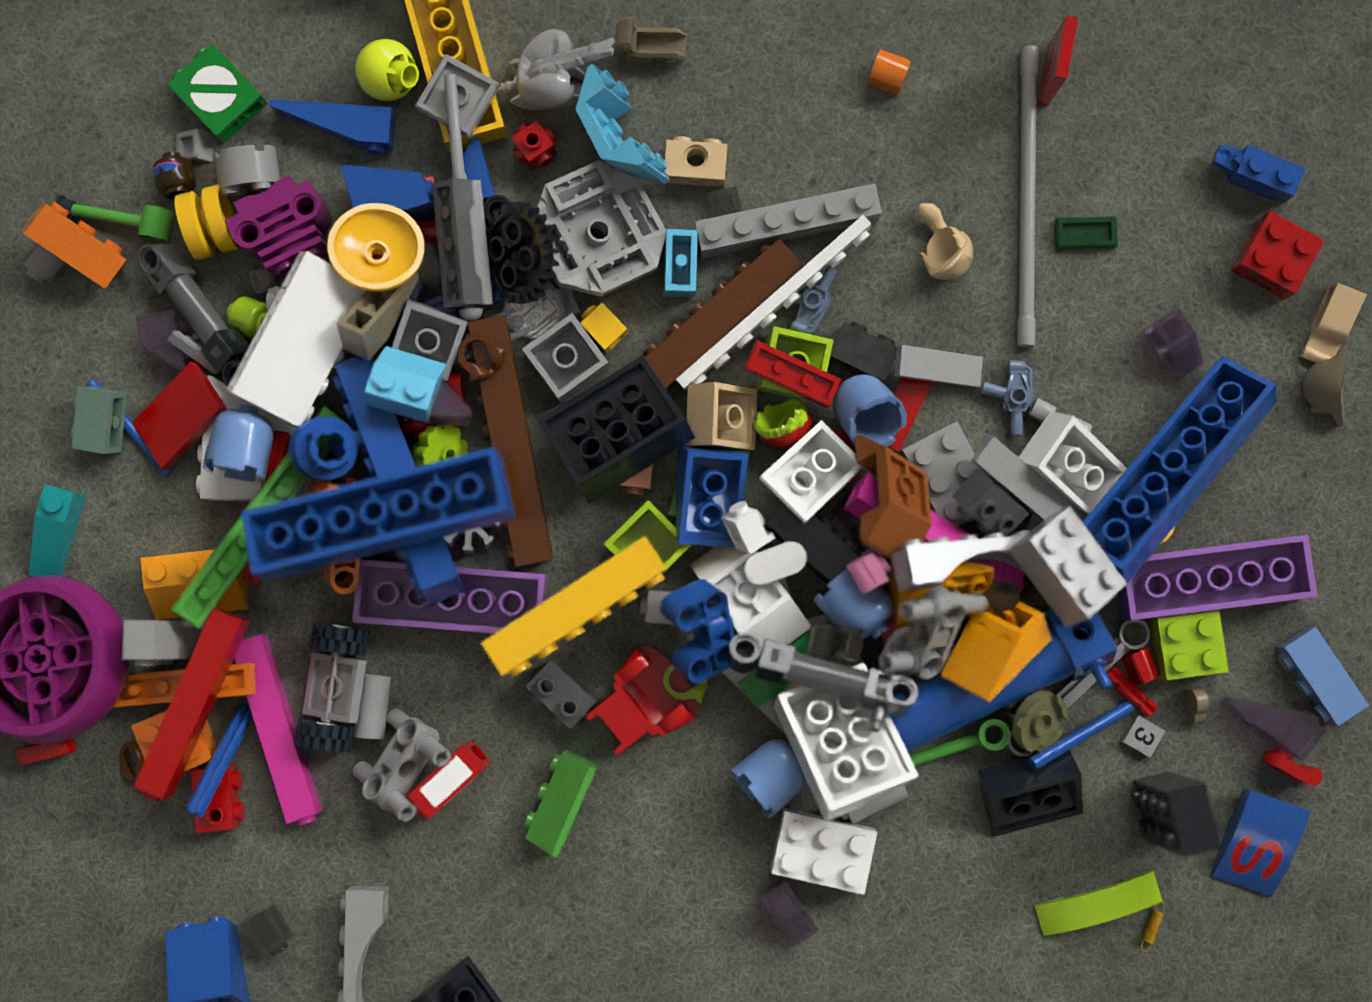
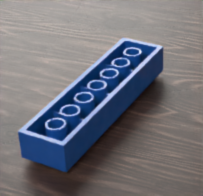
M355 356L334 364L338 375L334 376L333 379L343 400L345 411L353 426L355 437L363 452L371 477L376 478L415 468L395 413L366 405L365 389L375 363L373 357L368 361L360 356ZM443 537L398 548L407 569L414 570L409 572L408 575L419 599L425 597L428 605H432L464 592Z
M1221 356L1082 522L1127 583L1276 404L1275 383Z
M494 447L241 512L251 573L265 582L516 519L503 457Z

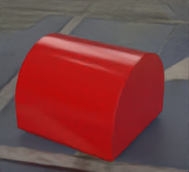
M1148 646L1131 651L1121 657L1127 674L1134 684H1145L1160 676Z

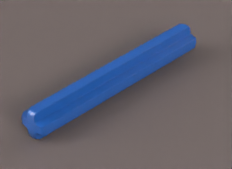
M241 704L237 707L186 806L189 815L201 818L204 815L253 719L250 706Z

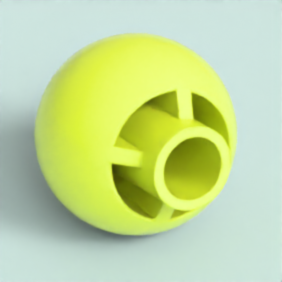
M391 39L372 41L360 51L356 60L355 73L360 87L370 97L379 101L389 102L404 97L416 85L419 79V70L411 52L403 44Z

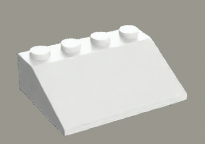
M864 662L852 666V668L868 672ZM799 686L778 694L774 709L825 822L854 811L918 778L917 771L890 715L885 714L880 731L873 732L870 729V719L873 710L859 707V701Z

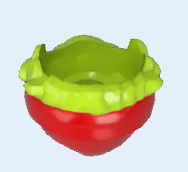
M797 397L790 398L774 406L765 405L763 413L758 412L756 420L753 421L756 432L766 445L786 451L804 437L812 425V417L804 402Z

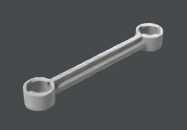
M1140 619L1124 620L1117 625L1115 630L1116 637L1113 639L1117 652L1113 663L1103 667L1106 672L1128 650L1141 649L1149 642L1150 629L1144 621ZM1130 623H1137L1141 631V637L1137 645H1130L1123 639V629ZM1092 673L1075 681L1071 679L1056 695L1063 699L1068 709L1096 682V679ZM1012 727L1009 728L1010 740L1006 747L1010 752L1025 757L1036 751L1030 752L1026 750L1020 752L1013 748L1011 744L1013 731Z

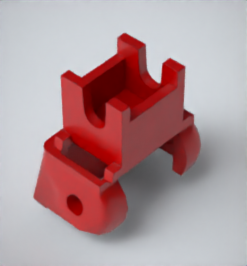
M649 646L638 647L631 654L618 672L613 675L616 680L613 688L616 692L586 715L589 721L596 715H599L621 743L614 749L617 756L647 731L652 736L659 733L661 737H664L666 734L694 720L698 711L695 699L678 700L668 694L664 687L663 677L666 668L672 662L658 650ZM675 669L671 672L669 683L673 690L684 693L691 689L685 677L678 670Z

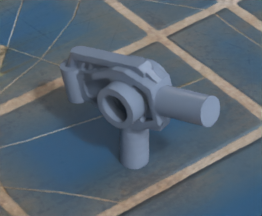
M827 266L822 274L823 278L817 285L815 284L811 288L807 286L803 293L798 292L800 298L794 304L800 306L798 315L793 321L790 330L806 334L815 333L832 302L827 290L838 272L835 268Z
M1009 361L1006 388L984 382L981 394L1002 399L1003 410L1010 413V435L1021 436L1023 435V413L1033 405V370L1025 364V361Z

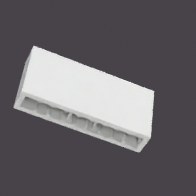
M300 251L226 390L297 427L304 421L310 420L314 412V407L312 406L317 395L321 396L326 390L329 383L327 376L332 367L336 368L334 364L341 362L344 354L341 351L343 346L337 323L361 298L366 290L348 284L336 273L333 266L308 251Z

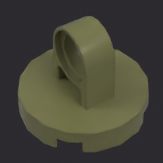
M1041 690L1005 706L1008 719L1013 725L1014 740L1027 751L1037 750L1041 752L1055 744L1061 737L1063 730L1059 728L1062 718L1067 720L1068 712L1066 703L1060 696L1046 690Z

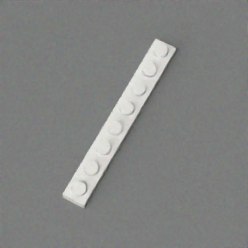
M864 215L857 219L676 379L681 386L687 390L689 384L704 383L707 380L705 374L713 367L718 370L729 361L731 357L728 353L736 346L739 349L745 347L754 338L751 333L759 326L763 329L769 326L777 318L774 313L782 306L786 309L789 308L800 298L798 292L806 285L811 288L823 278L821 272L827 266L831 265L834 268L847 256L844 251L852 244L855 247L861 245L870 236L867 232L871 228V223Z

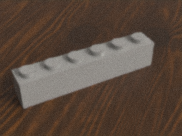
M870 184L695 221V230H698L697 241L701 258L762 246L768 241L775 243L779 238L781 241L848 228L862 215L870 223L879 221L882 211L876 184Z

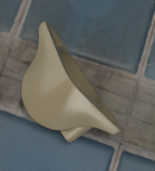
M1349 345L1342 346L1341 350L1332 358L1314 364L1307 371L1303 381V393L1308 402L1312 404L1311 413L1330 414L1339 426L1344 424L1343 378Z

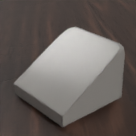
M199 128L177 133L176 152L190 159L192 163L213 162V133Z

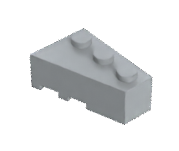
M124 620L123 659H134V666L173 664L174 659H190L207 621H204L199 628H196L187 621Z

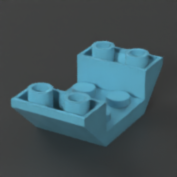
M591 64L587 67L575 110L600 158L617 170L623 171L635 178L666 184L670 179L665 171L668 166L663 157L658 152L654 154L645 143L640 144L631 137L623 142L620 137L623 131L616 120L632 109L627 99L630 95L627 88L620 80L615 82L607 70L602 72L595 65Z

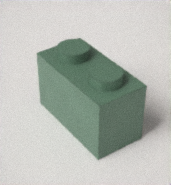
M97 386L77 387V393L73 402L75 416L74 424L71 428L72 449L100 454L121 452L127 391Z

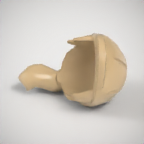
M921 203L918 208V216L927 223L933 232V236L927 244L926 254L920 253L927 272L932 278L940 280L961 277L970 268L973 260V245L970 238L956 227H947L941 210L932 203Z

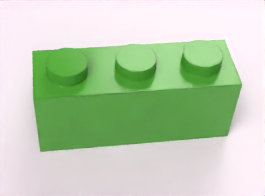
M566 749L562 755L555 754L549 767V771L553 772L549 784L543 782L536 797V800L541 801L536 813L530 811L523 828L528 830L525 839L556 858L558 857L598 768V763Z

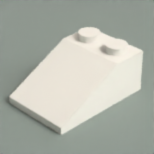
M821 420L763 473L759 479L805 523L834 498L859 473L863 466L857 463L855 452Z

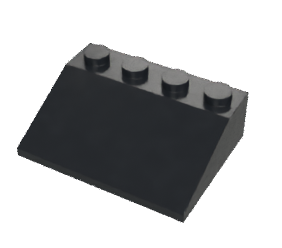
M643 355L537 420L588 503L593 502L695 438L686 418Z

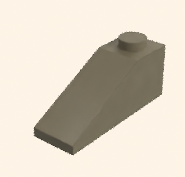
M416 273L408 282L395 289L379 292L366 291L337 323L343 349L369 361L389 338L419 279V274Z

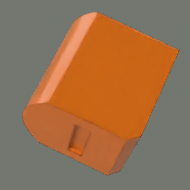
M880 49L867 84L898 96L911 60Z

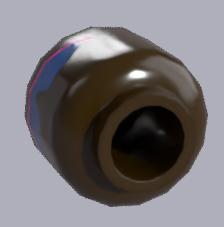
M167 152L154 163L153 173L156 189L159 193L165 195L167 199L175 200V196L195 189L194 166L187 157L181 156L178 152Z

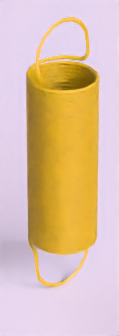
M1154 909L1151 912L1142 937V941L1150 943V947L1151 944H1154L1164 913Z

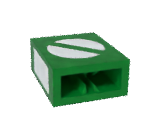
M213 43L208 47L200 49L194 56V60L185 68L178 69L173 74L172 80L168 83L170 88L223 144L268 104L263 96Z

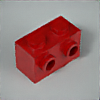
M229 764L204 815L201 818L195 817L196 833L230 830L241 826V821L245 819V806L243 802H239L238 789L242 788V774L240 770L236 771V764ZM206 767L191 770L192 793L196 789Z

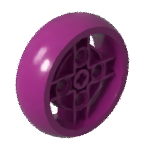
M40 575L18 580L0 590V733L4 736L20 742L39 745L64 742L78 737L96 726L112 710L120 698L127 680L130 659H123L124 624L111 603L93 587L66 576ZM61 599L69 603L80 614L90 636L86 634L79 624L63 615ZM20 615V621L11 627L13 622ZM44 623V626H45V627H44V631H43V633H42V632H41V626H42V624ZM74 649H76L77 652L75 660H73ZM18 659L19 664L18 668L16 669L15 663ZM88 680L84 692L72 706L71 698L83 688ZM48 685H50L51 689L49 696L47 694ZM5 687L16 698L28 703L29 717L15 706Z

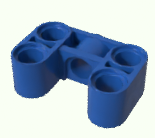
M699 579L665 596L660 605L662 616L682 631L693 629L695 638L676 649L672 656L673 667L693 683H701L730 668L727 662L730 642L735 636L727 595L707 580Z

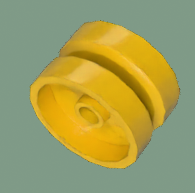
M219 184L203 188L201 198L193 191L175 196L176 216L183 239L189 252L197 261L213 257L216 247L224 254L241 248L233 239L225 223V220L235 216L229 197L223 196L222 191H219Z

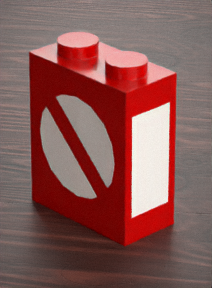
M473 740L464 743L451 755L447 764L439 766L407 795L411 800L410 803L416 807V814L419 817L425 816L429 820L492 763Z

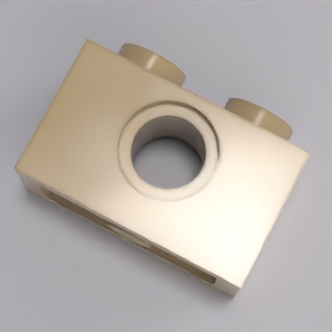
M677 136L673 140H666L665 162L668 168L665 171L670 179L667 183L724 187L727 144L712 138L704 139L703 142L691 141V138ZM698 155L703 158L704 162L700 166H692L688 163V159L691 156Z

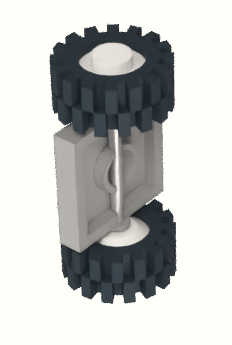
M313 623L309 648L331 652V655L316 652L311 654L302 714L321 717V720L298 719L294 745L328 752H351L355 727L349 724L337 723L334 720L346 723H357L367 661L347 658L344 655L366 656L369 630L337 624Z

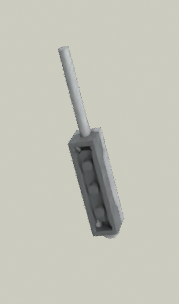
M446 74L444 75L453 178L432 183L444 308H465L459 310V314L464 320L471 322L478 320L482 316L483 308L481 306L493 304L481 180L467 179L464 170L456 75Z

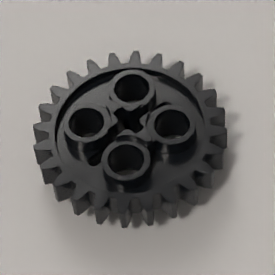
M530 202L502 204L501 209L493 211L495 218L487 219L491 227L486 228L490 281H495L493 290L500 291V298H508V303L527 304L537 302L538 297L546 296L545 289L552 288L549 279L557 277L552 270L553 266H559V262L554 259V255L559 253V249L553 248V243L557 240V236H550L553 225H545L547 215L539 214L540 208L531 207Z

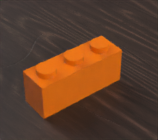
M42 201L21 232L106 289L127 260L120 255L123 249L108 238L103 243L93 235L96 233V230L82 220L76 224L68 219L67 216L70 212L55 201L51 205Z

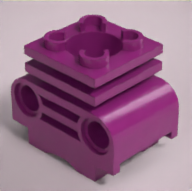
M288 175L276 181L268 190L260 194L249 195L233 202L239 214L225 220L233 239L253 258L265 261L263 263L265 268L277 279L285 280L300 251H308L326 262L329 261L328 240L322 233L331 226L332 215L322 194L317 192L309 179L297 185L292 177Z

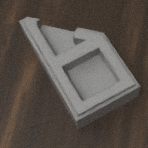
M173 331L167 340L215 375L217 372L201 352L204 344L198 335L194 333L193 336L183 335L181 331Z

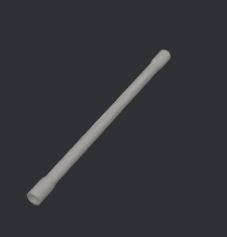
M1029 45L1020 48L1021 149L1017 347H1035L1036 325L1034 318L1038 47Z

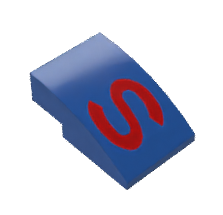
M1242 788L1234 815L1229 817L1221 842L1222 848L1218 851L1211 876L1271 897L1293 859L1311 811Z

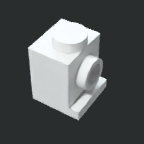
M745 501L734 504L729 508L730 512L721 517L735 548L745 553L752 554L775 538L772 532L764 529L765 521L761 513L757 509L748 507Z

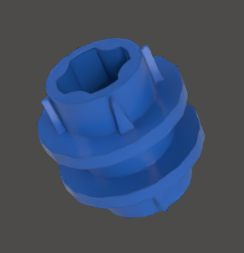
M321 416L304 421L294 430L289 441V455L293 466L302 475L311 479L332 480L343 476L353 467L357 458L358 443L354 432L345 422L335 417ZM320 436H325L329 440L328 448L331 454L326 461H321L317 456L318 447L315 443Z

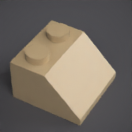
M718 382L689 384L687 422L695 438L686 443V446L726 450H755L756 430L753 426V421L756 420L757 389Z

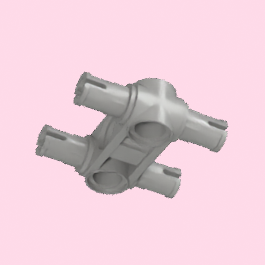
M936 586L929 590L923 599L903 601L900 605L901 617L905 618L906 622L915 621L903 650L881 654L879 659L880 668L887 674L898 671H906L909 674L918 673L923 679H929L937 675L942 667L946 665L957 644L952 643L964 615L984 612L987 608L986 597L982 596L980 592L961 594L958 591H948L944 586Z
M394 708L387 715V723L396 730L395 735L374 768L369 763L360 761L354 766L353 775L363 784L362 793L365 799L375 802L381 809L391 811L398 819L406 822L414 817L416 807L405 796L428 760L437 766H444L449 761L451 753L439 743V733L436 729L425 725L418 718H410L402 710Z

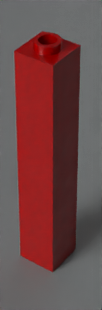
M212 608L133 786L143 791L142 796L153 801L173 797L249 626V620L224 609Z

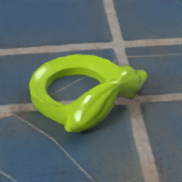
M671 663L666 668L663 677L664 687L668 694L678 700L695 699L701 704L707 690V680L696 684L687 692H676L669 683V676L675 670Z

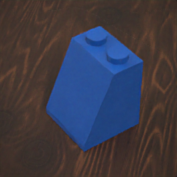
M353 165L341 167L353 208L372 203L387 204L406 212L416 223L435 217L433 182L431 180L427 181L421 173Z
M213 917L208 919L207 923L198 925L195 923H183L177 925V929L166 931L168 1002H250L238 930L233 922L226 917Z

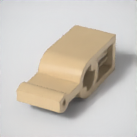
M1330 283L1310 329L1311 333L1302 349L1300 357L1318 363L1335 356L1340 345L1350 333L1367 294L1340 283Z

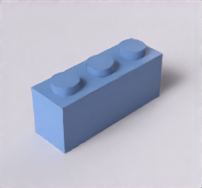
M1304 627L1275 647L1279 652L1277 656L1279 663L1285 670L1292 671L1297 679L1295 681L1296 688L1304 697H1309L1315 707L1312 708V711L1321 723L1340 726L1369 706L1316 627Z

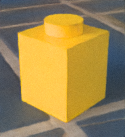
M603 303L597 307L595 305L590 306L581 316L583 320L580 324L590 338L606 354L628 334V329Z

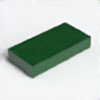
M1117 216L1056 218L1054 220L1056 250L1118 247Z

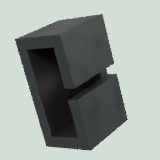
M851 321L850 324L844 322L833 344L829 361L850 371L852 368L858 370L857 374L871 375L884 383L896 358L897 346H894L895 341L884 335L873 336L867 333L868 329L857 322Z

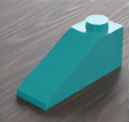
M44 484L34 519L29 567L30 576H62L86 495Z

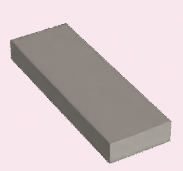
M899 345L896 348L894 377L979 388L981 387L983 357Z

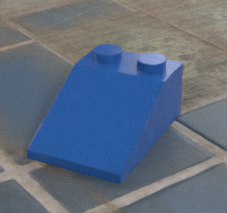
M687 446L678 448L675 474L678 544L735 547L721 517L730 512L729 508L744 501L748 454L738 450Z

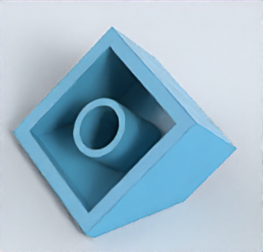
M386 346L375 361L365 389L366 405L428 423L447 364Z

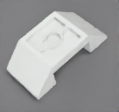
M715 546L690 564L699 579L707 580L727 595L729 611L735 629L739 634L750 633L756 636L760 641L761 648L765 639L790 645L812 628L779 580L758 585L747 578L745 564L757 551L748 554L735 547Z

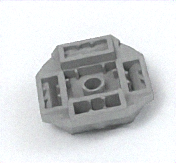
M598 160L545 184L537 207L540 208L539 214L547 215L545 225H553L550 236H557V240L553 243V248L559 249V253L554 255V259L559 262V266H553L552 268L557 275L554 278L557 285L602 297L656 271L666 238V229L639 179L623 171L611 168V165ZM594 229L600 230L605 238L597 239L592 236L590 231Z

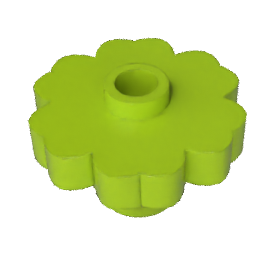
M444 423L426 427L424 432L419 435V442L414 444L411 451L415 466L418 467L468 454V444L466 440L460 439V429L451 424Z

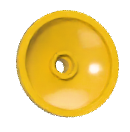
M380 203L364 204L344 213L333 225L328 238V254L334 270L348 284L366 291H387L405 284L417 273L424 257V239L414 219L401 209ZM377 254L382 256L380 260H374L372 257Z

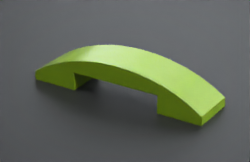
M1151 870L1124 878L1121 882L1067 898L1063 896L1034 905L1042 934L1047 936L1112 921L1151 907L1163 900L1154 871Z

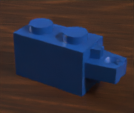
M1221 144L1217 148L1211 163L1229 174L1226 182L1280 204L1285 203L1295 195L1305 170L1302 166L1250 145H1247L1244 149H1239Z

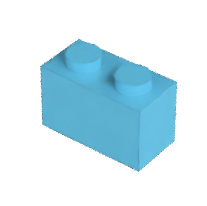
M666 230L664 297L694 298L696 293L698 230Z

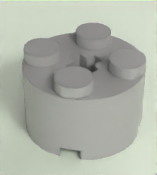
M243 145L221 149V155L216 152L213 153L217 182L222 195L231 196V199H242L249 196V191H260L262 193L268 190L276 181L280 180L276 148L272 145H264L265 151H257L255 145Z

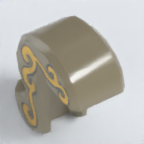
M625 17L616 24L614 49L622 59L630 62L651 63L663 61L666 65L681 64L686 57L687 34L678 28H639L636 26L634 17Z

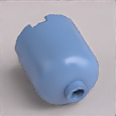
M862 374L850 377L838 387L833 398L832 408L835 416L855 446V436L861 434L887 447L896 441L894 436L899 432L901 426L902 428L906 426L907 412L904 405L884 383L874 376Z
M240 405L239 409H230L220 413L212 428L202 468L211 473L214 467L224 470V477L254 482L255 477H257L259 481L265 482L274 433L271 422L258 414L259 409L248 405Z
M848 569L827 585L830 590L824 594V597L819 593L813 599L817 606L848 639L861 641L871 636L876 640L889 629L885 623L893 613V603L881 586L862 594Z
M782 739L767 741L730 769V772L736 776L734 778L744 793L751 801L757 799L763 807L761 812L768 819H771L808 784L791 745Z

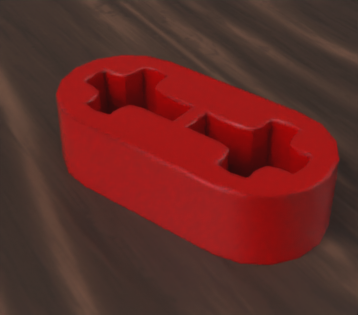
M72 738L55 744L27 745L14 751L17 764L23 765L77 751L75 739Z

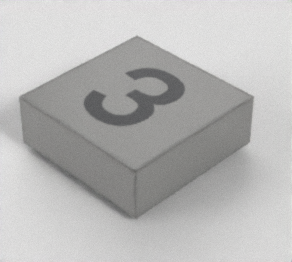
M1136 715L1121 742L1151 758L1165 730Z

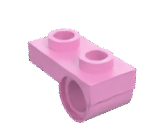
M871 548L862 552L861 557L846 565L862 594L889 581L887 572L891 571L888 562L882 554H875Z

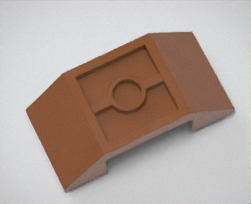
M859 434L855 436L856 460L858 464L878 475V499L880 502V506L860 516L862 544L892 560L891 554L901 549L902 543L915 539H920L922 542L932 526L927 472L889 448Z

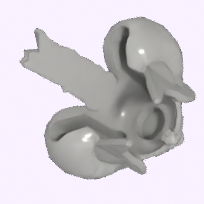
M556 28L543 31L529 42L520 58L510 61V64L517 69L516 76H514L512 81L501 83L497 92L507 94L517 90L520 94L513 97L510 102L528 110H547L577 104L579 95L574 93L575 85H570V78L583 82L585 73L577 66H583L585 63L612 56L614 49L611 46L615 43V40L610 38L574 49L573 42L565 31Z

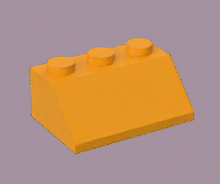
M215 549L141 558L143 589L156 620L180 618V616L170 610ZM244 568L214 608L224 609L228 612L249 609L246 582L242 579Z

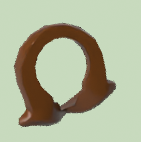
M477 334L464 339L459 347L458 361L462 368L470 375L469 382L485 380L493 376L502 367L503 354L506 349L498 348L486 335ZM474 341L484 342L488 349L492 369L487 370L484 367L467 362L464 355L466 347Z
M131 741L125 743L120 750V774L124 779L136 782L145 760L138 743ZM129 748L133 751L136 758L135 772L127 764L126 755Z

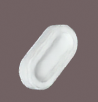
M788 541L757 552L745 564L746 576L751 582L764 585L795 574L802 570L806 564V550L801 544Z

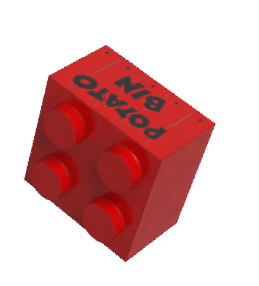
M1269 211L1258 219L1231 271L1285 300L1296 294L1325 240Z

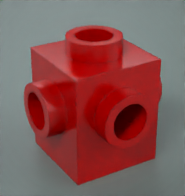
M537 120L532 124L528 122L521 125L512 137L515 146L512 149L513 154L521 165L527 163L532 171L537 167L542 168L548 165L554 159L553 156L557 154L553 144L557 141L548 126L542 128ZM538 139L537 144L529 145L530 143Z

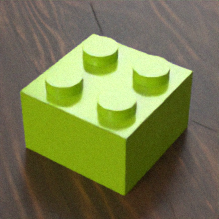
M649 500L604 543L614 555H617L645 536L667 571L692 547L689 544L677 543V528Z
M1220 610L1148 618L1154 661L1160 673L1157 679L1172 680L1229 672Z

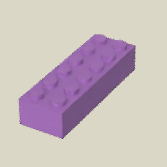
M1308 535L1151 554L1128 584L1118 592L1122 621L1318 597Z
M360 560L359 582L355 589L352 622L497 633L546 601L548 575L455 567L464 592L428 605L425 597L418 598L408 575L409 572L414 570H408L405 563Z

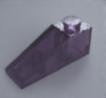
M1224 696L1220 700L1222 704L1281 749L1293 755L1295 759L1305 760L1326 732L1318 724L1320 719L1305 709L1298 711Z

